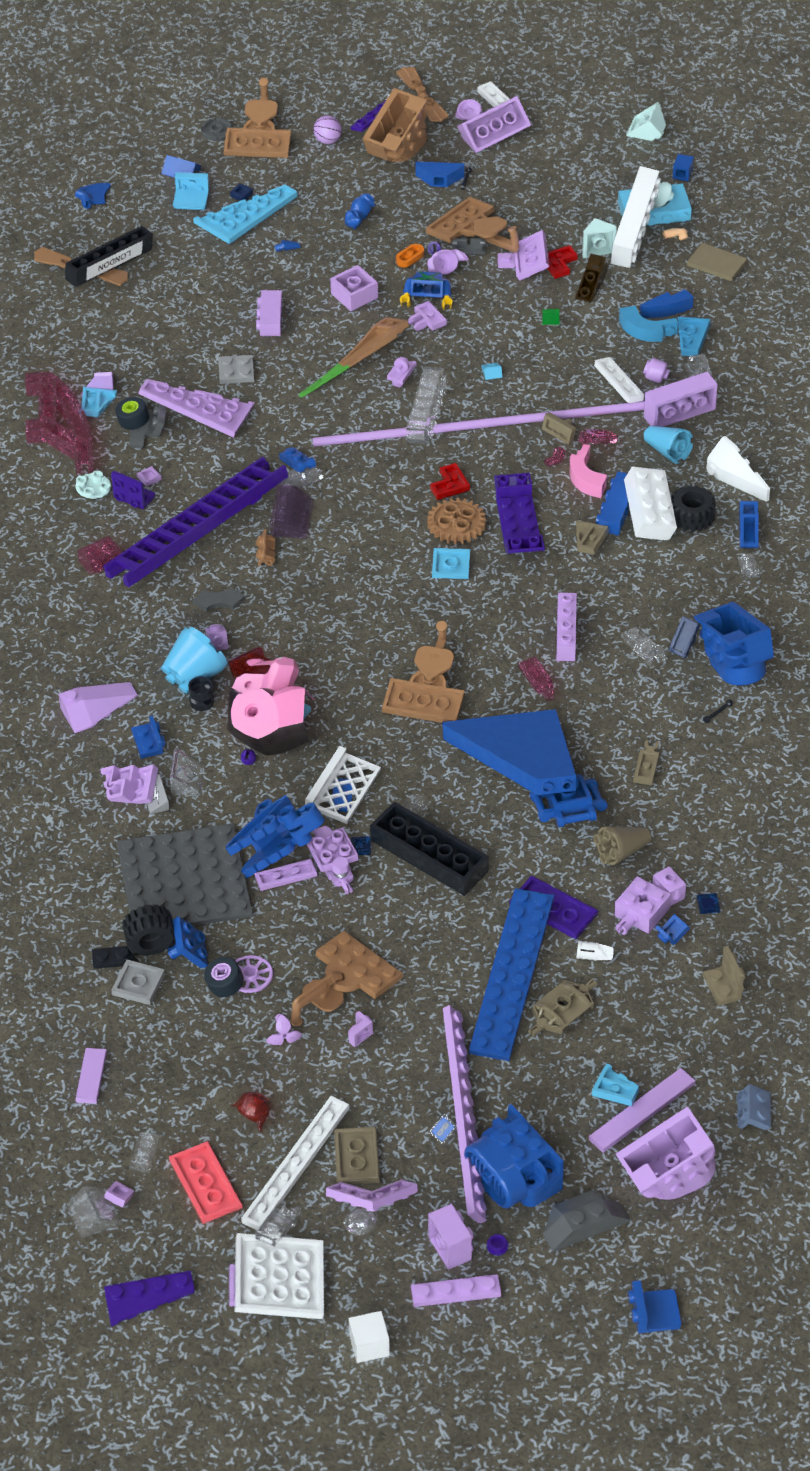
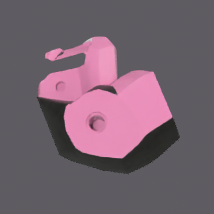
M279 657L272 661L249 659L246 663L250 666L270 665L271 667L266 674H243L236 678L233 687L229 689L228 731L244 744L264 755L281 754L309 742L310 740L303 724L304 696L308 695L312 699L313 697L305 688L294 686L299 673L297 662L287 657Z

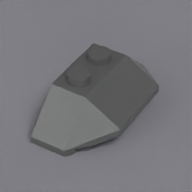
M590 1190L553 1205L543 1237L552 1252H555L630 1222V1219L620 1203Z

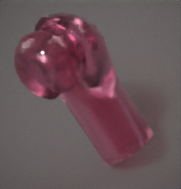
M556 447L553 450V456L544 459L547 467L563 461L565 451L562 447Z

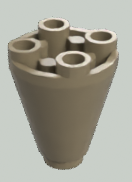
M605 826L598 830L593 840L597 845L602 864L615 865L646 846L651 841V834L647 828Z

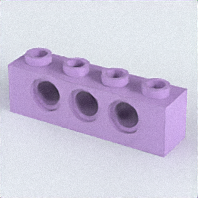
M558 593L556 661H575L577 593Z

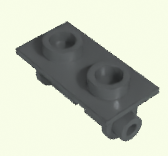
M455 238V240H452V250L457 249L466 255L485 254V239L470 238V243H467V238Z

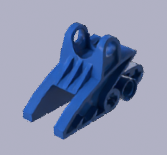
M284 795L274 803L271 799H267L256 807L254 818L226 845V850L231 856L242 850L243 847L245 848L252 844L256 853L241 869L245 878H248L290 854L295 849L296 844L297 846H304L312 839L310 832L321 826L325 819L315 803H308L296 810L287 795Z

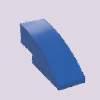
M686 289L674 295L666 292L640 304V315L643 318H658L685 312L693 308V295Z
M740 501V548H758V501Z

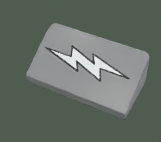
M157 774L152 802L147 803L150 814L169 810V802L160 774Z

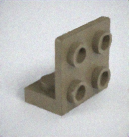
M725 946L723 948L722 966L703 972V978L718 1006L741 1000L742 992L744 991L743 979H745V972L742 967L738 966L735 953L731 952L728 946Z

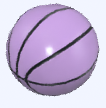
M327 115L320 117L315 122L313 132L315 138L321 143L332 144L340 138L342 128L336 118Z

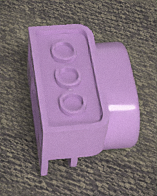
M688 1106L616 1153L641 1194L647 1198L655 1197L670 1200L698 1190L711 1180L716 1168L714 1145Z

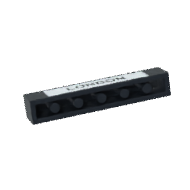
M140 226L66 262L65 279L77 287L152 250L153 234L145 227Z

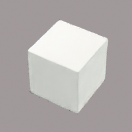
M381 1311L349 1318V1336L357 1363L390 1356L389 1337Z

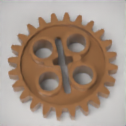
M457 497L456 501L450 498V502L443 500V504L437 502V507L432 506V511H429V516H427V523L430 533H434L435 538L440 537V541L446 539L447 544L453 541L454 545H456L457 541L464 544V540L471 542V538L476 540L477 535L481 536L482 531L485 530L486 518L483 508H479V504L473 505V501L467 503L466 498L460 501L459 497Z

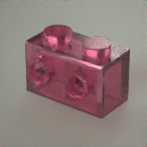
M110 536L77 550L79 563L89 575L102 571L104 569L103 565L121 554L120 548Z

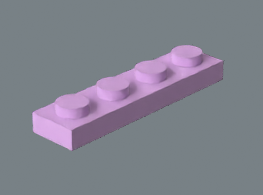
M498 1274L411 1285L414 1307L501 1297Z

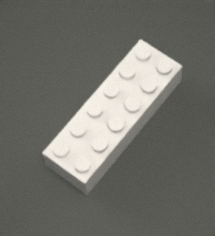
M642 166L639 167L613 243L611 264L630 268L631 264L635 263L637 250L640 249L642 243L641 238L645 235V226L649 223L650 212L653 211L654 200L659 193L661 178H658L659 171Z

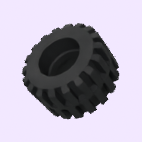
M691 485L683 486L680 490L674 491L671 501L678 529L682 527L683 531L688 529L690 532H694V530L700 532L702 528L706 530L708 525L711 526L713 524L716 500L714 495H711L712 492L696 485L695 487Z
M155 904L153 906H140L138 909L130 911V914H127L122 922L127 947L136 955L149 956L162 953L175 942L172 915L164 906L159 907V905Z

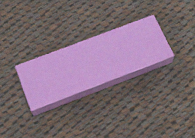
M307 859L254 874L260 891L316 877L317 871L312 859Z
M85 1049L76 1102L97 1104L107 1055L106 1049Z

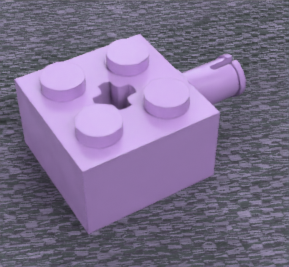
M637 876L615 902V916L622 919L616 925V930L621 933L624 929L622 935H625L632 926H635L649 934L670 909L671 894Z

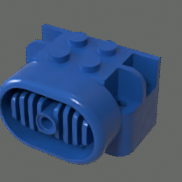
M735 602L727 603L694 616V619L702 625L699 634L704 639L705 653L709 657L713 668L726 683L738 686L749 685L761 680L765 676V661L772 659L774 656L771 630L768 626Z
M512 1104L508 1106L507 1118L504 1120L499 1117L493 1119L492 1127L483 1132L481 1138L468 1145L464 1150V1158H471V1164L475 1165L476 1169L479 1170L484 1191L502 1208L508 1209L518 1202L527 1207H534L563 1189L564 1161Z

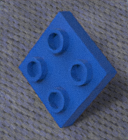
M180 916L173 919L176 944L167 949L169 956L174 960L183 955L199 968L207 967L208 953L205 947L206 938L204 933L197 930L190 922L185 921Z

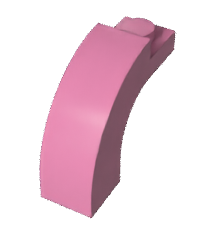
M583 444L581 450H578L576 455L571 454L570 479L581 492L593 497L602 498L607 487V475L587 468L586 465L590 458V445Z

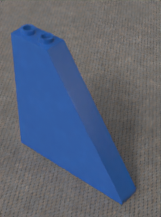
M556 709L442 722L443 739L536 795L576 791V774Z

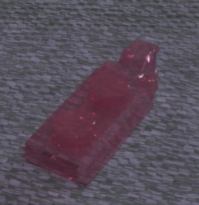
M584 429V431L580 432L578 442L586 445L589 443L598 444L599 442L609 444V442H617L618 435L605 429Z
M533 657L519 662L518 668L538 694L542 693L546 701L554 699L552 679L537 658Z

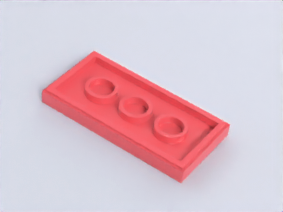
M208 1141L169 1156V1161L203 1224L242 1208V1203Z

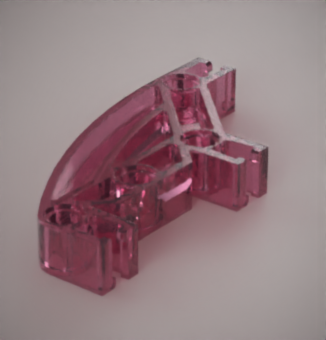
M51 372L25 373L26 396H38L39 419L25 420L27 444L47 443L75 461L76 474H83L80 464H88L89 473H93L94 460L91 431L87 417L77 398ZM57 412H60L68 428L57 422Z

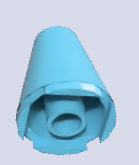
M649 426L644 431L645 442L673 463L678 464L679 462L677 461L681 458L685 460L692 450L693 443L690 442L693 436L686 429Z

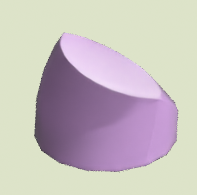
M472 99L464 100L458 105L455 117L468 121L483 113L481 105Z

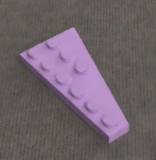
M150 379L145 380L138 393L233 438L255 403L248 401V403L239 402L237 398L229 400L223 398L222 395L196 389L194 392L188 391L182 386L174 388L170 387L167 383Z

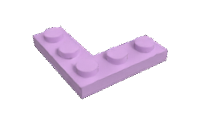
M402 1179L374 1191L343 1182L326 1188V1196L335 1198L339 1202L351 1203V1206L364 1207L367 1211H377L382 1206L392 1205L394 1201L406 1199L409 1195L417 1193L416 1183Z

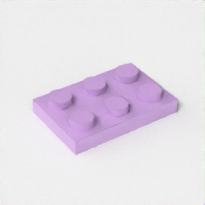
M543 230L519 241V251L514 253L516 276L519 280L528 278L549 267L546 234Z

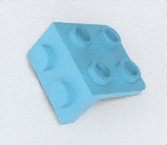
M176 172V191L173 208L204 210L209 194L208 174Z

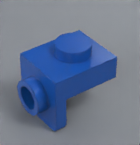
M675 914L661 928L658 925L655 927L659 932L657 937L665 944L670 942L672 945H675L690 930Z

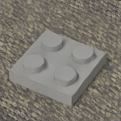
M253 355L218 357L220 384L254 382Z
M126 960L112 988V995L150 1005L165 976V969Z

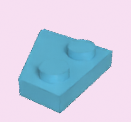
M83 387L81 415L99 417L116 397L117 390Z
M607 1063L592 1089V1096L629 1106L633 1105L639 1093L638 1085L629 1081L622 1073H615L612 1070V1066Z

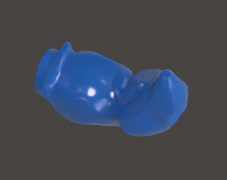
M365 193L353 200L350 210L345 214L346 226L356 229V227L362 224V220L368 216L371 208L375 206V200L371 195Z

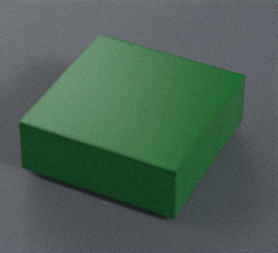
M542 309V325H559V309Z

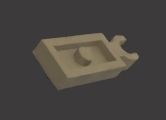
M646 740L644 742V750L640 749L633 783L652 786L659 760V742L656 741L655 746H649V740Z

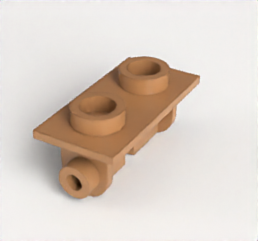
M265 529L256 541V546H258L256 552L258 566L261 563L271 566L275 562V538L272 535H266Z

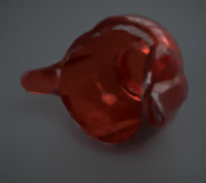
M245 1092L235 1104L230 1106L237 1107V1110L244 1117L256 1122L258 1130L262 1132V1126L269 1115L271 1104L266 1096L259 1092Z

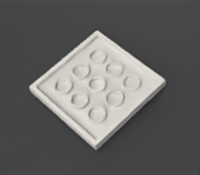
M237 1233L235 1250V1312L323 1319V1240Z

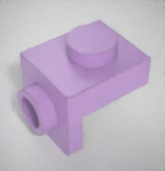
M213 624L209 626L210 628H205L206 636L211 640L210 643L217 651L229 648L227 632L224 626Z

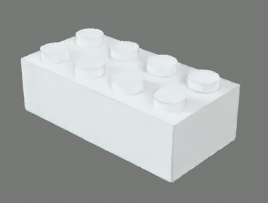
M632 466L624 482L635 537L669 540L677 529L666 472L665 470Z

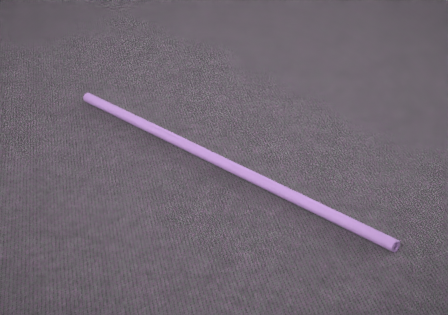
M645 401L550 411V413L561 419L639 411L644 410ZM548 412L312 438L314 447L544 421L545 414Z

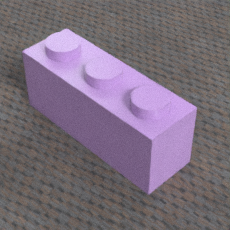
M261 290V297H258L257 319L260 320H256V329L260 330V336H280L282 290Z

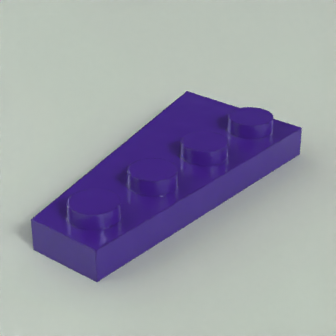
M191 1271L104 1286L111 1327L123 1320L132 1319L140 1313L156 1309L157 1306L195 1293Z

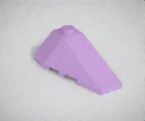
M125 682L74 688L60 693L59 702L60 709L74 733L95 726L98 721L111 715V712L118 707L121 708L138 695L132 684Z

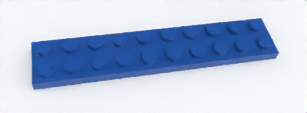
M514 889L471 1040L469 1054L510 1061L552 909L554 895Z

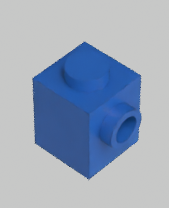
M678 154L673 165L672 179L689 181L693 171L694 157Z

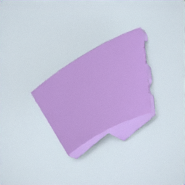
M113 765L102 768L101 774L106 775L104 787L107 789L108 800L135 804L152 802L158 768L155 765L142 768L132 765L120 769Z

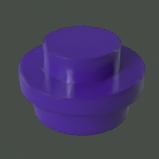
M495 1234L488 1239L487 1250L492 1255H503L508 1250V1241L504 1236Z

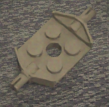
M591 979L585 985L567 980L561 982L533 1005L532 1011L536 1019V1025L528 1030L529 1034L535 1037L542 1030L563 1034L564 1029L589 1008L593 1009L594 1003L589 992L597 986V982L594 979ZM560 1001H561V1002H565V1001H566L568 1004L565 1005V1006H562V1005H559L558 1002H560Z

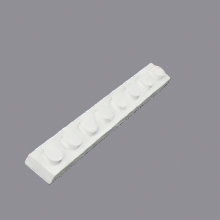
M333 1096L329 1097L241 1218L243 1224L261 1232L347 1113L349 1104Z

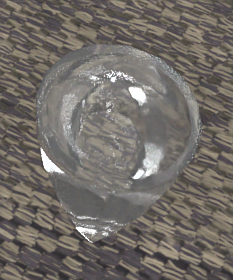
M356 1207L344 1218L346 1230L356 1236L371 1233L376 1227L377 1211H367L364 1207Z

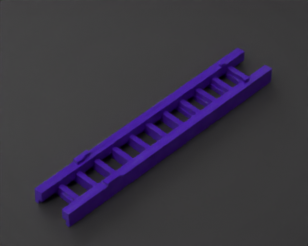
M261 457L103 565L106 577L112 579L127 569L129 572L124 574L123 581L125 586L131 587L240 510L262 499V495L289 477L286 466L283 465L274 472H269V463L265 460V457ZM245 486L249 487V489L246 491L243 490ZM232 495L236 496V498L233 500L230 499ZM219 504L223 506L220 509L216 508ZM206 513L210 515L207 518L203 517ZM192 523L197 524V525L194 526V527L190 526V524H192Z

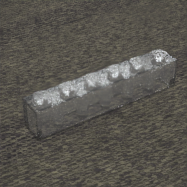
M423 368L406 428L407 443L428 444L429 438L433 437L436 416L438 417L439 406L442 404V396H444L445 386H447V376H445L444 368Z

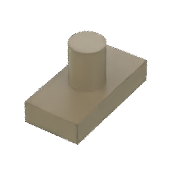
M550 412L545 414L542 429L566 444H571L576 431L573 421L570 418L562 420Z

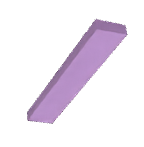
M680 1068L635 1101L632 1106L627 1107L589 1136V1140L604 1153L694 1086L695 1080Z

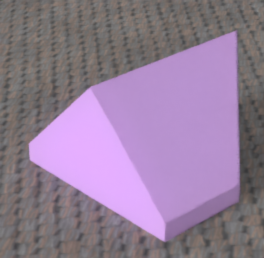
M94 373V378L86 387L114 390L113 373Z

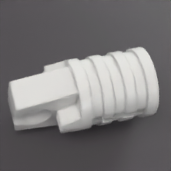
M578 941L576 959L612 960L614 948L599 943ZM580 949L595 950V952L580 951Z

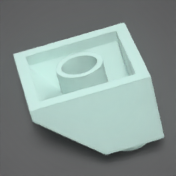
M657 102L636 115L626 136L650 141L655 138L659 139L664 134L663 131L666 126L660 104Z

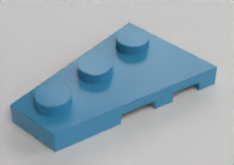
M677 317L681 355L698 357L711 325L710 319Z

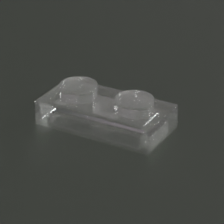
M140 1132L129 1164V1170L150 1174L161 1141V1135Z

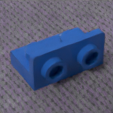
M149 716V724L131 727L141 759L163 754V747L165 746L164 736L159 735L161 733L159 722H155L153 716Z

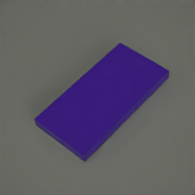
M530 876L520 888L522 890L554 895L547 925L576 940L598 915V910L533 876Z

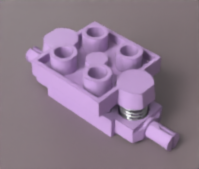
M323 826L318 827L317 830L314 829L312 832L315 837H312L307 846L320 871H325L328 879L332 880L335 887L342 886L345 894L352 893L353 888L349 883L353 881V874L351 873L349 863L357 861L358 854L344 828L332 831L329 827Z

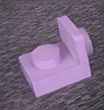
M360 1011L355 1013L356 1024L348 1031L349 1043L353 1047H356L373 1034L372 1020Z

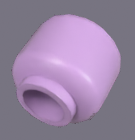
M652 358L650 361H647L643 374H645L647 380L661 383L663 379H667L670 370L667 369L668 365L666 362Z

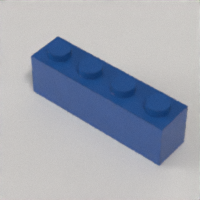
M617 471L615 478L611 479V489L607 490L606 502H602L601 514H598L596 518V524L608 526L609 534H620L630 508L624 482L628 473Z

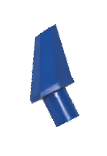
M281 240L282 243L274 246L276 252L283 249L287 251L301 248L299 242Z

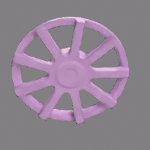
M249 955L235 960L238 964L239 961L246 959L247 964L245 967L239 965L244 981H246L245 988L241 987L239 991L244 993L258 992L271 983L273 969L265 959ZM250 959L259 960L255 966L250 965ZM264 962L268 968L258 971L257 968ZM269 971L268 978L259 976V974ZM256 979L264 980L266 982L260 986ZM250 982H253L256 988H249Z

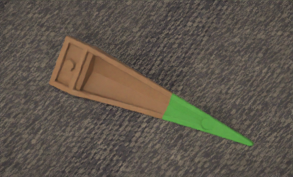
M386 317L374 324L361 341L337 365L299 393V396L304 397L397 338L398 334H401L404 329L409 327L408 321Z

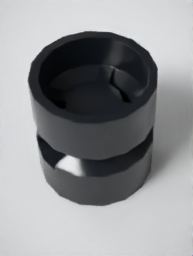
M207 677L193 678L188 684L190 706L196 711L209 710L214 704L213 683Z

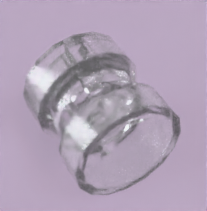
M750 553L742 555L738 563L743 578H756L760 570L755 555Z

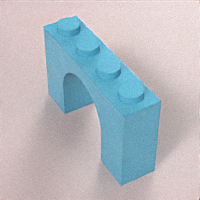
M683 184L671 185L672 192L674 193L673 198L668 201L667 205L653 208V211L650 212L649 223L646 225L691 220L692 208ZM632 189L618 191V204L622 217Z

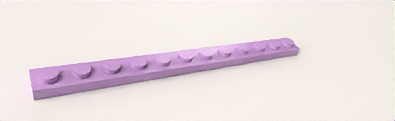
M448 1005L443 1008L467 1215L477 1223H483L487 1221V1207L484 1202L483 1194L485 1191L481 1182V1176L475 1165L471 1164V1158H464L465 1148L478 1140V1136L475 1132L474 1123H476L472 1107L474 1103L470 1091L469 1066L467 1064V1050L464 1043L465 1033L462 1027L463 1017L459 1011Z

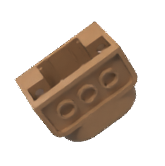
M394 88L362 138L367 153L390 162H402L412 158L424 146L427 140L424 120L428 114L425 108L428 101Z

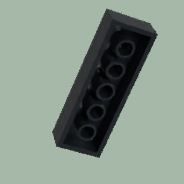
M395 801L370 825V841L463 896L488 873L489 856Z

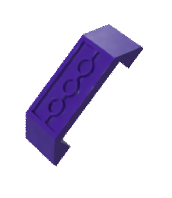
M530 473L495 475L496 504L506 554L544 551L543 537L539 534L532 499Z

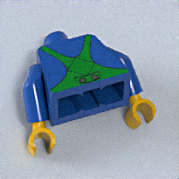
M418 271L414 276L406 280L403 290L404 295L400 297L401 306L404 302H407V307L411 305L409 296L444 297L442 308L444 309L446 304L450 305V309L452 308V299L450 298L451 284L442 277V273Z

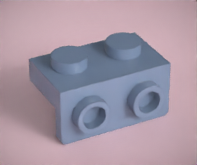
M751 1084L747 1085L743 1090L739 1091L736 1098L738 1102V1128L743 1129L750 1124L760 1129L768 1130L771 1127L770 1092Z

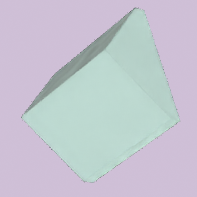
M594 218L583 231V258L590 257L591 253L596 255L612 253L616 237V226Z

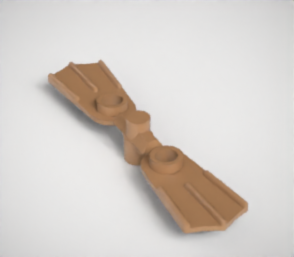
M403 66V68L396 71V74L410 89L418 92V97L428 101L425 108L427 109V116L430 122H442L449 117L448 113L433 98L427 96L426 88L423 86L414 66Z
M44 247L34 252V261L57 265L65 268L66 262L72 260L68 256ZM112 269L97 278L121 286L124 282L128 281V272Z

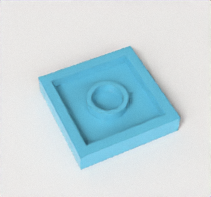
M434 548L432 578L469 579L470 549Z

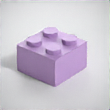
M357 265L331 278V294L346 308L353 311L378 298V282Z
M452 1204L428 1214V1237L448 1270L472 1260V1239L474 1238L471 1229L464 1225L462 1214L459 1210L456 1211Z

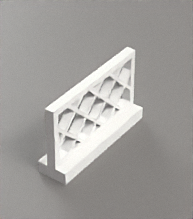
M339 746L306 797L305 805L315 803L321 814L348 824L378 776L381 767L346 753V748ZM347 761L355 763L356 767L347 769L345 764ZM369 769L374 772L364 776L362 770ZM358 771L361 777L351 779L349 773ZM346 774L348 780L338 782L337 776ZM363 782L365 786L356 789L354 783ZM350 783L352 790L343 792L341 785ZM338 787L340 793L329 794V789ZM345 795H355L356 801L347 802ZM342 796L345 803L334 805L332 799ZM329 801L331 807L326 808L319 806L320 803ZM347 807L348 813L346 816L338 814L337 810L339 808Z

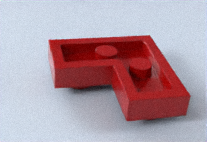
M570 245L549 251V267L547 269L554 279L570 275V269L566 263L576 261L578 255Z
M456 463L440 467L439 473L444 480L430 484V490L437 500L470 491V484Z

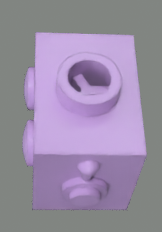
M670 867L653 875V885L671 894L670 906L685 899L686 884Z

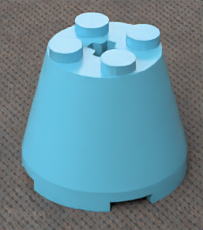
M185 627L178 636L161 669L167 674L165 678L173 685L176 682L179 684V689L187 694L189 692L188 684L193 678L203 676L210 679L223 671L228 663L221 651L216 652V648L210 643L211 640L193 627L189 629Z

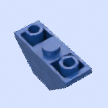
M416 162V176L430 186L448 187L464 178L465 163Z

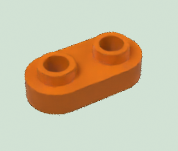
M420 244L408 246L396 255V264L403 268L411 266L424 256V247Z

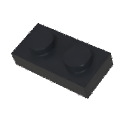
M127 946L92 949L93 969L124 966L126 960L133 961V953Z

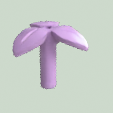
M277 1014L275 1020L276 1030L279 1034L271 1035L266 1042L272 1045H282L283 1040L286 1038L288 1043H292L300 1039L302 1034L296 1030L288 1032L291 1028L289 1020L283 1014Z

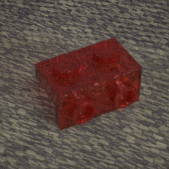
M257 647L228 662L234 679L243 674L268 673L270 665L250 666L246 663L249 659L271 661L264 657L261 647Z

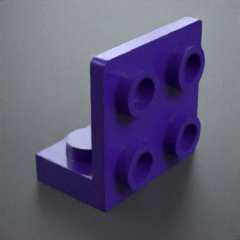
M116 471L111 473L113 496L116 500L124 501L134 508L138 507L144 510L155 498V493L145 489L142 482Z

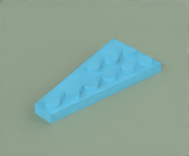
M283 185L269 190L268 194L262 196L255 195L249 201L244 199L222 207V210L216 213L208 212L205 217L200 218L197 216L193 218L194 224L230 244L295 199L297 191L287 185Z

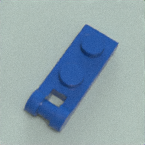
M287 448L284 452L279 453L280 460L298 473L305 471L306 468L312 469L316 467L313 457H307L296 448Z

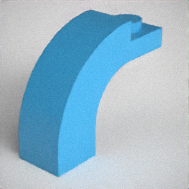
M636 306L619 308V322L624 331L634 338L649 342L663 341V336L677 334L678 321L676 318L652 321L643 318Z

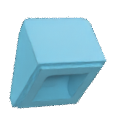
M498 363L481 365L485 380L502 378V368Z

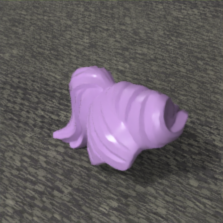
M457 249L439 250L428 259V271L447 275L457 268L459 261H468L469 258L465 253Z

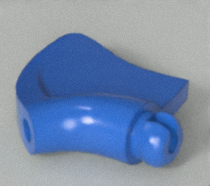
M97 183L81 187L76 191L75 197L81 200L85 209L91 208L92 204H105V195L110 189L111 184Z

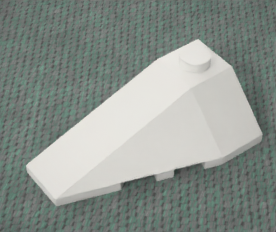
M726 436L722 437L707 458V472L710 475H714L718 480L761 500L769 501V486L758 472L751 470L748 459H743L738 453L740 449Z

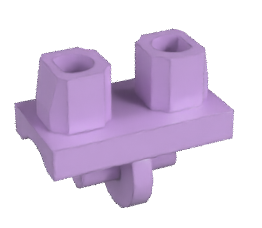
M405 357L397 358L394 362V367L387 375V380L392 381L394 386L402 387L416 367V361H408Z

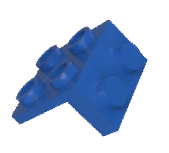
M641 1280L632 1281V1288L628 1290L629 1304H633V1309H631L633 1323L636 1322L638 1333L681 1328V1318L674 1290L643 1292Z

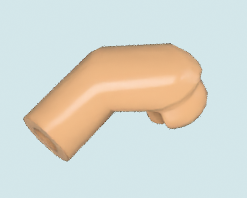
M673 228L664 230L663 236L665 239L679 236L680 240L688 238V232L684 228Z

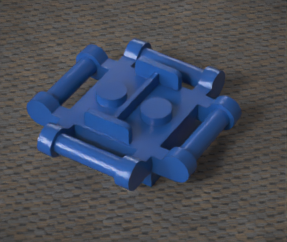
M576 774V791L536 795L533 792L529 794L537 807L540 821L547 822L550 818L555 817L558 828L564 827L565 824L579 821L597 820L595 809L604 811L608 806L598 790L597 781L595 779L584 780L582 774ZM546 797L549 809H545L541 798Z

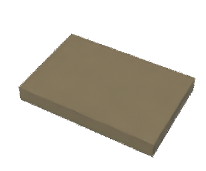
M701 243L687 261V266L733 281L747 263V258Z
M376 1127L334 1129L337 1183H380Z

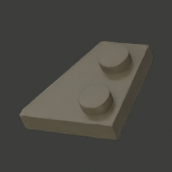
M577 520L576 537L578 552L595 555L609 533L608 526Z

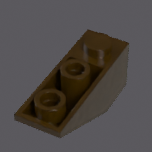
M590 254L575 299L589 303L592 302L606 276L609 267L607 257Z

